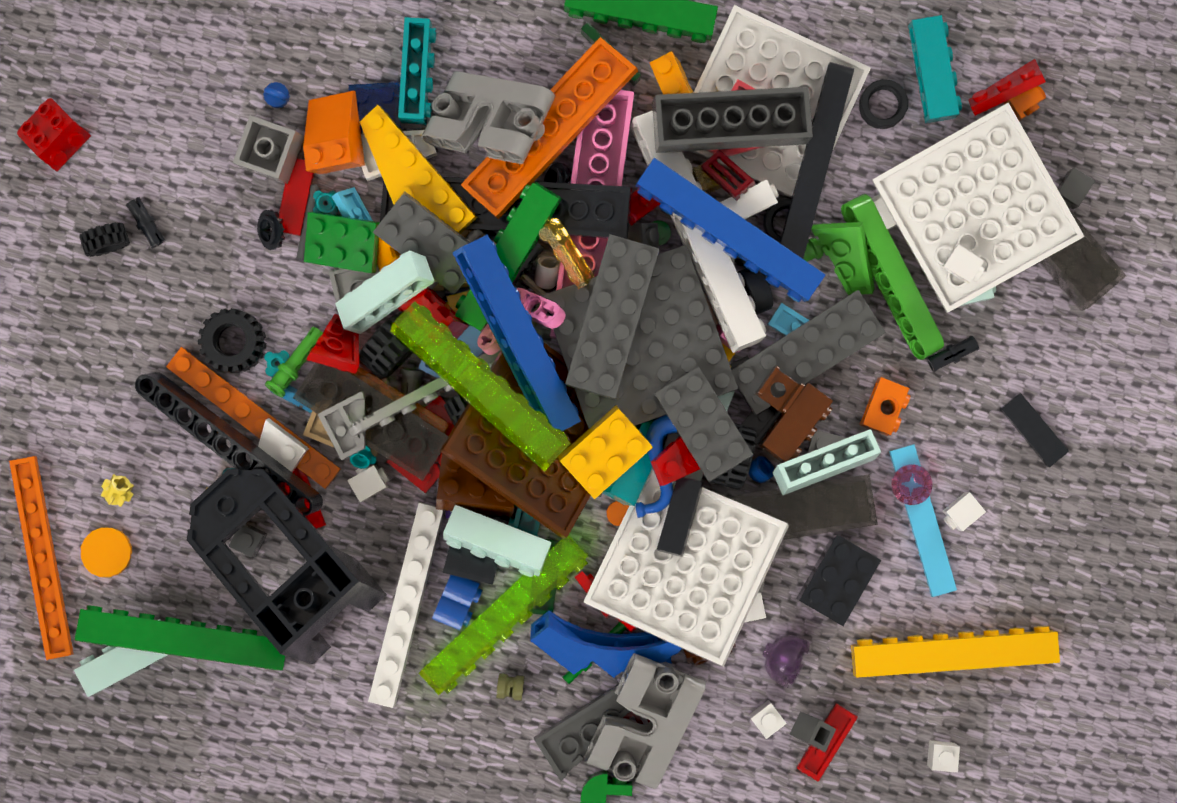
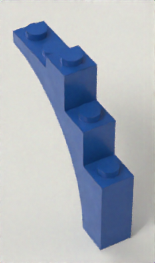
M551 611L546 612L531 624L530 641L572 674L585 669L593 661L614 678L619 673L625 671L634 653L659 663L668 662L672 664L671 656L678 654L682 649L648 632L612 634L584 629L561 619Z

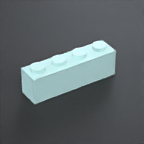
M409 250L401 254L390 265L383 267L379 273L365 280L355 290L345 294L341 300L335 303L343 328L361 334L433 284L435 281L426 256Z
M871 429L781 463L776 466L772 473L782 495H786L871 462L879 456L881 450Z
M457 505L454 506L443 532V539L451 547L457 549L461 547L471 550V554L477 557H490L495 559L494 562L503 567L513 566L518 568L521 574L533 577V575L540 576L551 548L550 541Z
M108 646L102 649L103 655L97 658L91 655L79 661L81 666L76 668L74 672L87 697L164 658L168 654Z

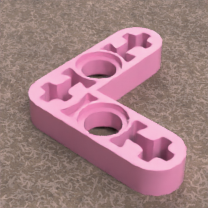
M516 288L520 293V300L525 310L531 315L532 321L551 329L559 327L564 322L566 314L558 304L523 288ZM540 303L539 308L535 312L531 313V309L534 307V305ZM549 312L553 316H547L546 314ZM487 324L480 334L477 344L487 355H494L500 350V347Z

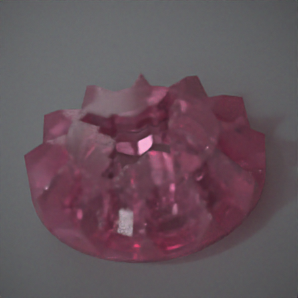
M918 465L901 467L895 472L891 482L893 494L900 502L907 505H917L924 502L932 491L930 474ZM913 474L914 482L922 485V487L913 488L910 496L909 488L901 485V483L910 481V477Z

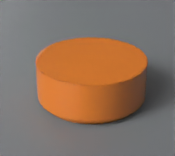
M618 501L611 503L607 508L609 522L615 526H620L629 505H623Z

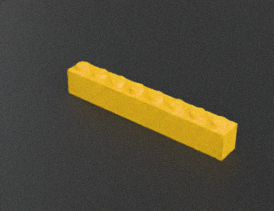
M1036 626L1032 632H1024V628L1008 629L1009 633L999 634V630H984L983 635L974 636L973 632L968 631L958 632V637L948 638L947 633L933 634V639H923V635L907 636L908 641H898L897 637L882 638V643H872V639H859L857 644L851 645L853 675L858 678L1060 663L1058 632L1050 630L1049 626Z

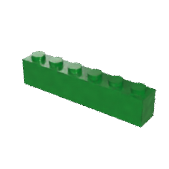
M565 0L564 12L569 13L568 16L575 19H583V16L592 17L594 22L600 24H607L608 21L617 22V26L626 29L638 26L642 27V31L655 34L658 30L667 32L666 35L672 38H681L682 35L688 36L697 43H706V40L711 41L718 6L689 0Z
M537 182L532 183L531 186L528 184L525 186L520 195V198L523 199L518 208L513 207L507 217L509 224L505 230L500 229L494 239L497 254L501 262L507 267L512 283L563 199ZM470 289L466 296L462 295L455 306L458 311L455 316L479 331H483L488 323Z

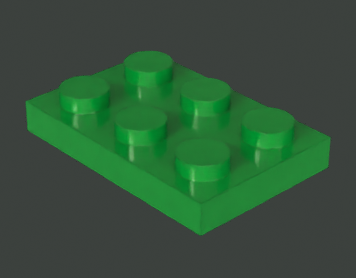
M308 212L304 262L366 273H376L379 237L373 231L380 222L319 212Z

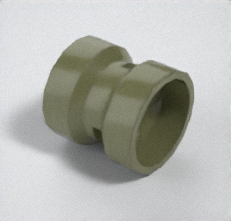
M499 673L496 698L505 699L506 697H512L513 700L522 701L525 676L516 675L515 677H509L508 674Z

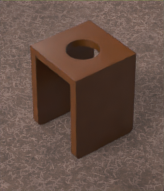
M774 366L755 395L781 413H786L805 385L803 383L798 384L779 370L780 367ZM776 382H780L785 386V394L779 398L774 397L770 391L771 386Z

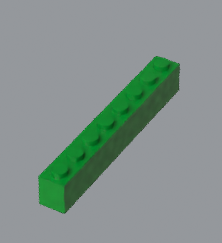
M87 605L86 610L80 609L75 641L283 671L285 656L277 651L267 637L258 636L257 630L242 628V633L232 632L231 626L217 625L216 629L206 628V623L191 621L190 625L180 624L181 619L165 617V621L154 620L155 615L139 613V618L128 616L129 611L113 609L112 614L102 612L103 607Z

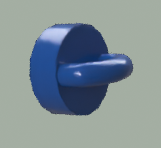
M274 82L264 88V100L269 106L282 108L288 103L290 95L285 85Z
M758 456L752 460L748 475L754 481L763 483L774 476L772 473L774 467L766 457Z

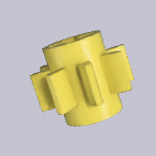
M113 474L111 479H105L101 486L104 489L101 497H104L109 505H119L122 507L125 501L129 502L133 496L131 490L134 485L130 484L126 476H116Z

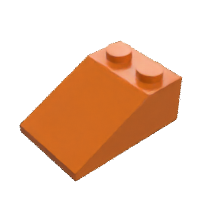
M356 91L309 100L303 143L306 171L325 174L365 166Z

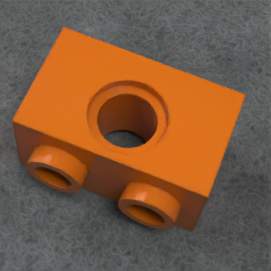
M882 377L877 378L860 425L890 436L892 432L896 433L901 423V418H898L902 408L906 409L911 395L907 394L909 388ZM884 400L892 404V412L889 415L881 411V403Z

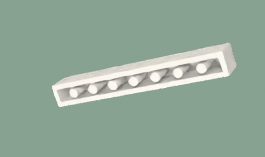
M418 503L368 700L371 703L393 708L397 702L445 510H437L434 505Z

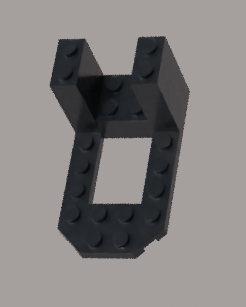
M228 469L190 504L189 515L191 516L190 529L187 530L188 543L281 655L314 664L331 648L319 633L349 604L369 612L387 595L356 558L327 543L267 471L263 469ZM261 509L265 511L307 561L270 596L225 543Z

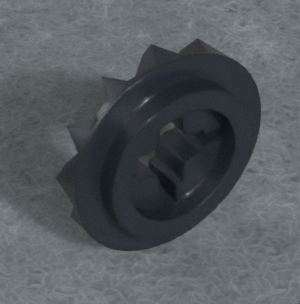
M554 163L546 172L543 182L556 183L557 181V183H568L571 179L568 176L569 168L563 163Z
M272 209L264 210L260 214L257 224L259 239L268 250H276L282 247V241L285 240L283 234L285 228L282 225L283 219H280L279 213L274 212Z

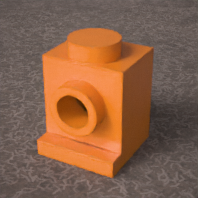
M1037 86L1003 103L1004 105L1009 103L1017 119L1021 121L1026 115L1028 116L1040 108L1038 103L1046 99V95L1043 89Z

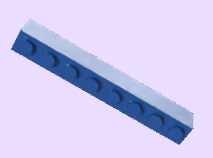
M653 158L635 186L639 189L637 192L639 195L649 201L653 198L659 202L661 210L669 215L675 213L681 217L680 222L691 230L695 227L703 232L702 237L711 244L717 242L725 247L723 252L734 259L738 256L744 260L746 268L756 274L760 271L766 275L767 278L765 280L776 288L782 286L788 290L787 295L796 302L801 300L804 302L808 301L826 275L656 158Z
M485 235L452 252L545 438L554 436L580 422L578 409L571 402L567 394L566 385L560 380L555 370V363L548 356L544 348L543 339L536 332L532 324L531 315L525 310L520 300V293L513 286L509 278L508 269L501 262L497 254L495 243L490 240L488 235Z

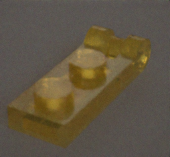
M550 218L546 225L540 229L539 236L543 241L549 242L556 259L561 261L565 267L569 279L580 289L590 282L594 274L562 223L557 218Z

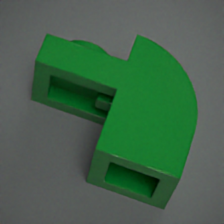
M598 771L588 777L583 784L580 803H606V795L632 796V782L620 781L616 777H612V781L607 780V771Z

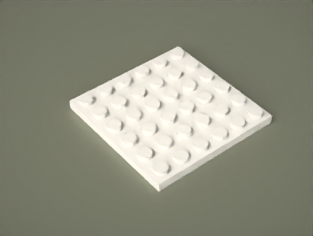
M734 5L694 93L731 91L737 79L755 89L808 87L812 122L829 62L854 68L834 144L835 147L871 67ZM806 144L762 147L730 156L729 158L754 181L761 183L767 180L769 184H774L778 192L792 198ZM707 150L691 151L706 159L713 155V153ZM719 158L716 160L721 166L730 169Z
M1009 103L872 179L947 313L1084 237ZM959 244L985 261L982 265L985 270L977 282L972 280L971 283L967 284L942 268L956 245Z
M653 468L637 502L650 504L660 498V486ZM673 481V482H672V484H673V490H674L676 481ZM702 487L684 555L680 557L657 550L669 505L664 510L646 514L643 518L637 517L636 504L635 506H629L583 602L724 667L789 527L788 523Z

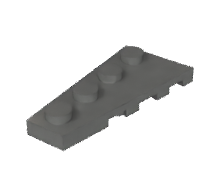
M618 685L534 737V741L560 781L567 776V773L574 766H577L582 761L603 715L623 718L630 711L616 702L618 695L615 694V690Z

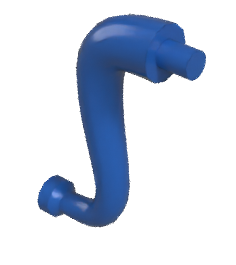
M667 414L655 419L648 428L646 439L653 447L647 452L650 463L664 450V437L667 434L677 432ZM672 482L660 486L661 494L656 502L650 504L636 502L638 518H643L646 514L660 512L670 504L673 494Z

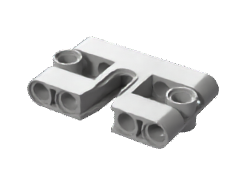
M455 71L444 93L439 94L432 102V108L436 114L431 116L422 134V139L426 143L438 148L467 153L481 133L478 146L487 151L488 158L523 164L534 141L540 139L545 132L543 122L556 96L551 90L543 86Z
M634 653L615 690V694L618 695L616 702L634 714L649 719L650 722L640 724L629 719L603 715L586 751L584 762L605 771L613 772L614 776L620 781L632 779L634 782L656 789L703 696L706 681L676 670L671 663H659ZM664 675L672 676L667 681L660 680ZM621 763L629 764L627 767H619Z

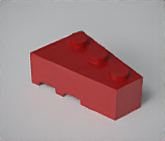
M429 287L398 307L401 312L406 313L411 318L410 321L418 329L422 330L427 338L437 347L441 345L450 348L469 327L465 321L456 317V312Z

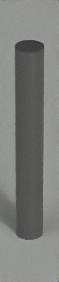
M314 184L310 186L296 257L303 260L308 212H313L315 207L313 194L320 190L321 187Z

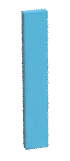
M915 444L889 451L931 597L956 591V584Z

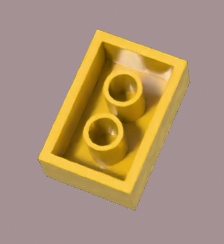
M615 405L558 457L566 469L595 499L653 447Z

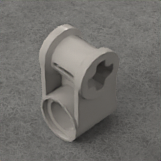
M562 248L557 250L544 249L536 258L534 282L538 287L551 289L557 285Z

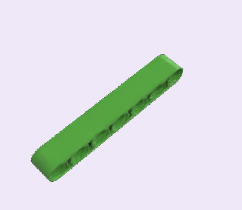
M862 194L841 206V213L846 223L863 222L872 275L913 355L923 360L942 349L944 340L871 197L867 194Z

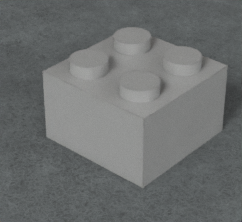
M250 115L233 163L243 169L288 184L304 136L294 130Z

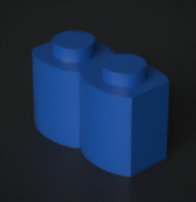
M450 575L432 619L459 631L462 625L467 627L473 614L469 611L472 602H478L483 589L478 588L481 582Z

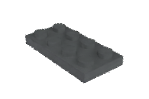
M404 191L374 229L373 233L400 254L410 250L426 256L434 280L454 295L466 279L452 252L471 242Z
M699 367L655 393L656 398L708 482H711L753 456L752 451Z

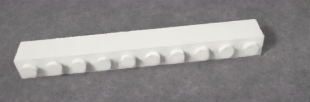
M650 111L634 117L630 128L647 165L649 166L653 158H656L702 190L700 183L696 182L693 177V168L690 161L685 159L682 151L656 153L653 112ZM675 213L670 215L683 245H686L697 276L732 353L761 342L766 337V328L763 321L758 319L756 315L755 303L752 297L748 296L745 291V282L742 275L737 273L735 269L734 258L723 252L725 247L719 243L711 244L702 237L703 232L694 227L691 230L680 222L681 217Z

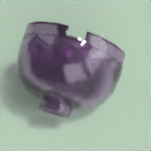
M794 635L781 636L773 644L769 642L763 651V656L766 657L765 669L770 678L786 688L789 687L788 683L792 685L802 669L803 652L807 654L809 652V642Z

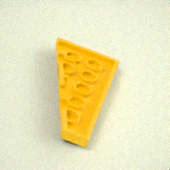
M377 105L360 121L393 204L396 203L405 191L459 234L477 218L474 212L381 106Z

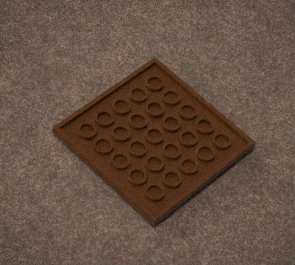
M544 343L548 356L555 363V370L560 380L566 383L569 372L563 356ZM500 351L440 449V452L562 539L567 538L591 496L560 462L558 457L589 429L574 388L566 386L567 394L571 402L577 407L578 416L581 421L554 436L545 438L502 351Z

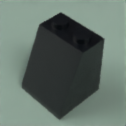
M483 515L498 522L509 525L510 518L508 517ZM449 546L443 573L493 585L499 569V565L494 562L495 559L487 556L480 558L471 554V550L461 547L457 549Z

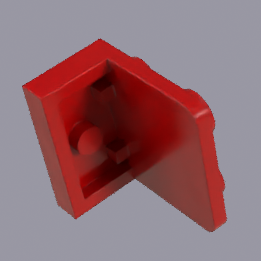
M52 98L42 103L36 112L17 131V135L56 172L91 137Z

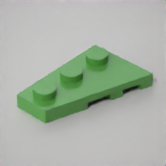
M863 222L813 224L811 230L814 236H818L823 245V252L826 256H829L835 266L834 271L847 294L850 295L857 290L861 294H873L875 288Z

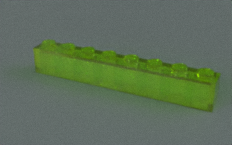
M414 301L393 322L390 331L544 472L570 445L564 432L552 427L543 413L535 411L529 406L528 400L523 395L516 394L503 377L496 376L490 370L485 360L473 355L470 352L469 346L461 340L458 341L445 324L438 323L425 306H420Z
M570 534L567 538L561 539L550 549L539 577L533 575V577L522 575L418 674L438 695L443 691L447 694L450 693L458 685L456 681L458 677L462 674L467 677L477 667L474 663L481 656L485 660L495 651L493 645L499 639L504 642L514 633L511 628L517 622L522 625L533 615L530 612L532 608L536 605L541 608L551 598L549 593L555 587L560 590L569 582L567 576L573 570L577 573L588 564L585 559L589 554Z

